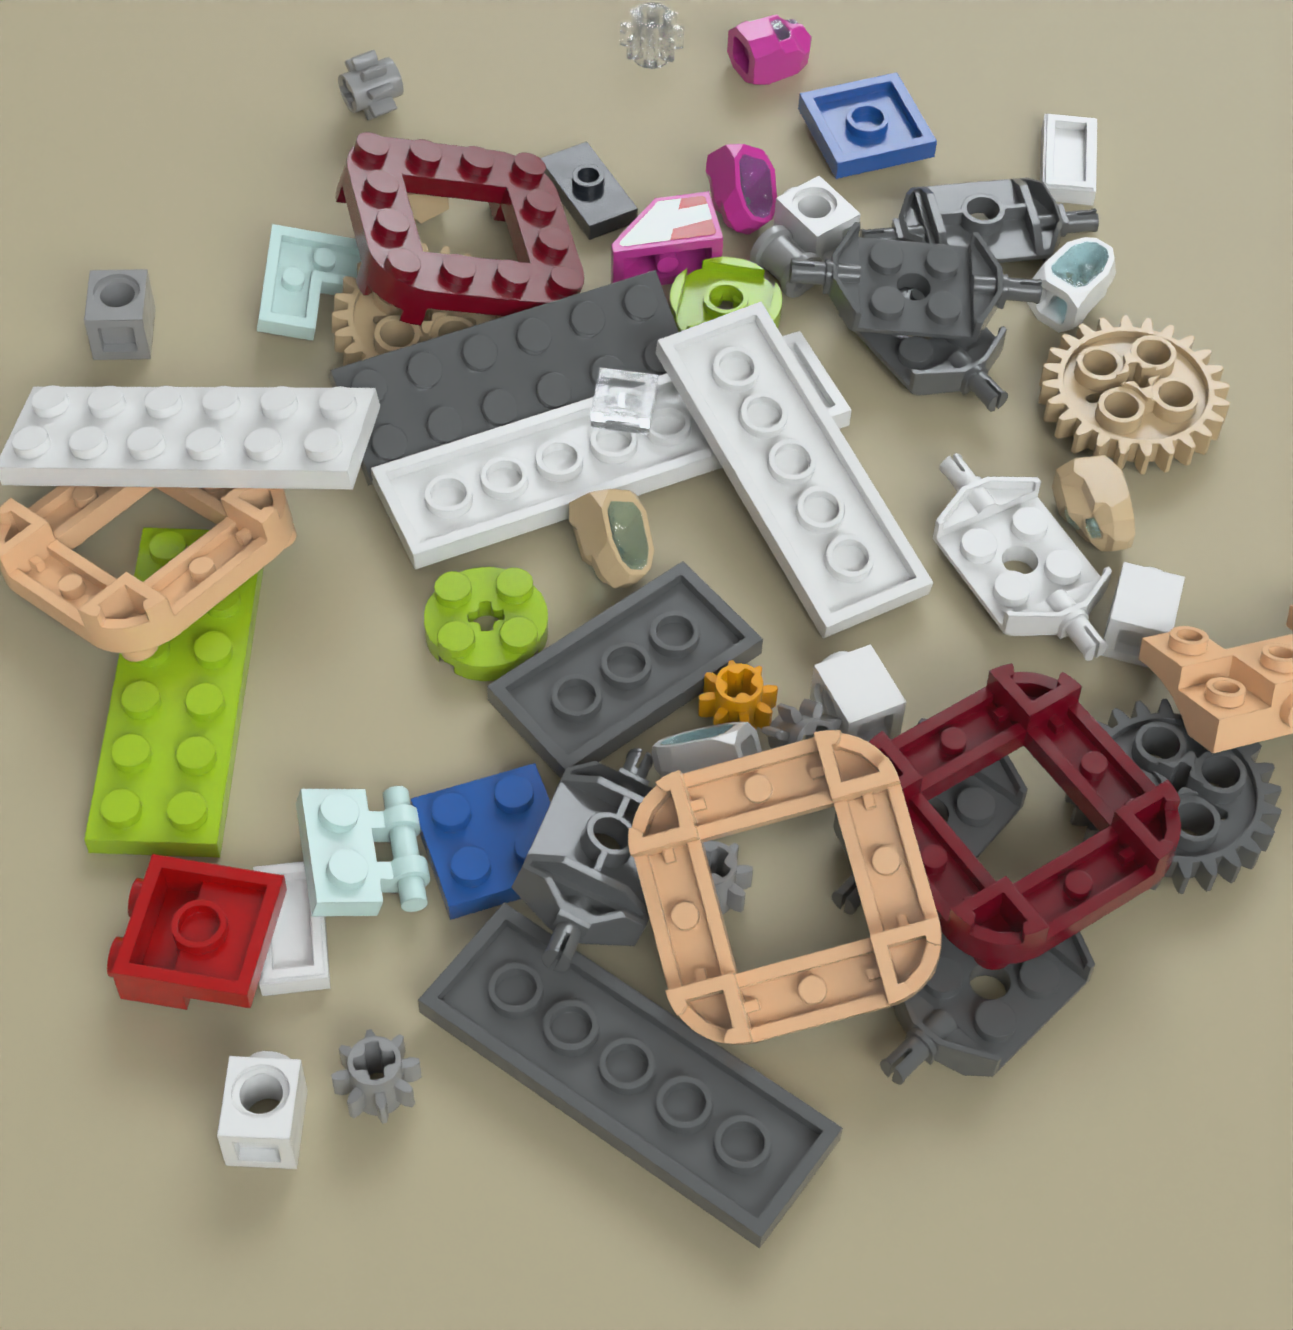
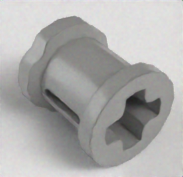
M774 225L762 233L750 252V261L769 271L781 283L782 292L791 298L801 296L805 291L814 286V284L789 283L791 258L822 262V259L813 252L806 253L793 241L791 231L783 225Z

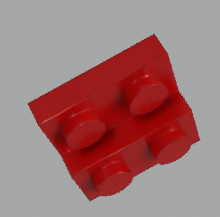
M152 854L144 879L136 878L132 884L128 899V915L130 920L124 937L117 936L113 940L108 954L107 973L109 977L114 979L120 999L183 1010L188 1009L190 999L251 1009L287 891L284 875Z

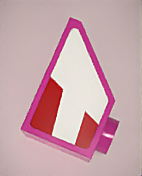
M709 191L655 198L611 244V284L656 270L661 285L672 284L678 274L686 268L687 275L695 270L702 269L703 260L722 257L723 235Z

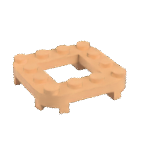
M57 486L29 508H26L12 498L8 499L0 507V571L11 590L92 645L105 651L121 653L126 660L137 662L151 657L157 651L158 646L178 636L276 558L285 548L294 543L297 533L283 489ZM154 488L159 489L216 524L215 527L144 582L128 572H125L116 579L73 551L74 548L82 544L87 538Z
M841 730L814 732L813 738L687 773H682L680 770L672 772L656 781L657 785L645 796L639 805L633 819L632 828L628 830V846L630 855L635 860L668 988L665 992L676 1015L692 1030L703 1037L729 1045H749L898 1005L910 999L935 974L942 948L939 917L898 774L890 759L871 743L859 737L841 733ZM835 806L870 932V938L738 973L704 842Z

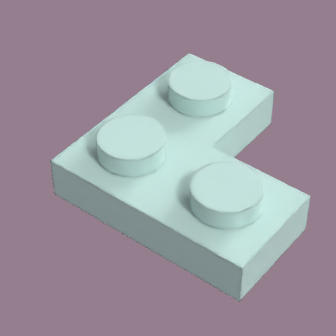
M272 224L257 331L313 341L320 293L329 295L343 293V278L345 276L357 277V264L361 262L356 239Z

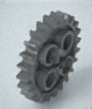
M1168 699L1161 700L1157 713L1151 714L1146 705L1140 700L1135 702L1131 718L1118 708H1115L1111 712L1108 725L1097 721L1156 786L1166 780L1170 781L1181 800L1178 807L1181 829L1192 831L1198 835L1193 836L1181 830L1173 861L1164 876L1172 878L1178 894H1184L1190 878L1195 877L1199 885L1207 892L1211 891L1217 873L1229 883H1233L1238 876L1241 866L1250 870L1255 867L1261 851L1266 852L1282 811L1275 806L1282 791L1281 786L1269 783L1275 769L1274 764L1265 762L1255 763L1262 747L1259 742L1211 753L1187 734L1181 714L1173 713ZM1150 754L1159 756V757H1161L1162 759L1153 757V756H1151ZM1210 783L1217 784V785H1219V786L1222 787V788L1213 786V785H1211ZM1066 794L1065 802L1075 805L1070 819L1071 825L1087 826L1082 841L1084 842L1100 831ZM1161 880L1150 889L1156 890L1160 885Z

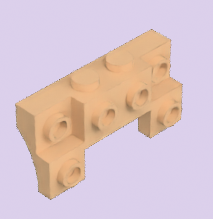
M1290 605L1286 626L1292 631L1293 605ZM1179 626L1167 633L1142 638L1139 660L1160 678L1170 692L1182 716L1187 734L1211 753L1293 734V634L1228 649L1222 648L1209 639L1208 634L1203 630L1190 626Z

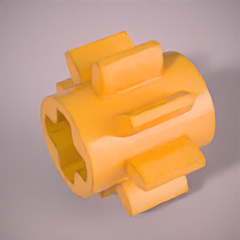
M731 660L728 666L722 668L717 675L706 672L704 675V693L699 695L698 716L712 717L714 725L729 722H748L755 729L758 727L762 729V727L771 725L772 708L776 707L778 688L775 685L763 686V667L757 666L753 668L750 665L735 663L734 660Z

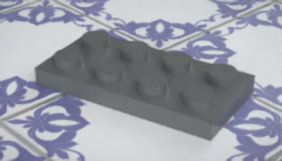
M682 561L487 686L488 701L561 778L567 767L593 761L600 762L702 694L706 672L717 675L722 668L728 666L731 660H734L735 663L747 664L762 654L763 638Z

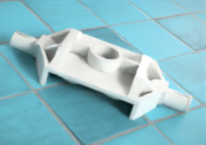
M953 454V459L951 456L945 458L940 464L939 470L947 477L957 490V493L936 519L933 540L1002 632L1008 636L1057 635L1059 639L1069 636L1083 654L1085 660L1091 661L1093 657L1098 658L1106 651L1108 643L1102 639L1088 621V615L1107 590L1112 573L1111 568H1104L1102 576L1098 574L1038 498L1041 484L1038 477H985L982 479L975 476L960 454ZM1008 561H1021L1030 566L1033 572L1022 574L1017 571H1009L1003 564Z

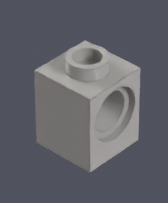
M90 270L84 323L93 360L151 359L155 304L148 270Z

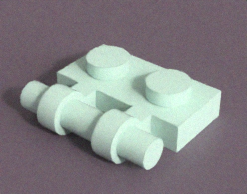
M393 786L383 792L384 811H369L365 789L300 790L296 801V810L311 917L377 916L383 904L382 893H399L401 908L406 912H416L427 906L428 901L425 887L430 882L428 862L425 857L419 855L416 838L421 832L417 808L410 803L407 788ZM374 842L391 843L393 855L391 862H377Z

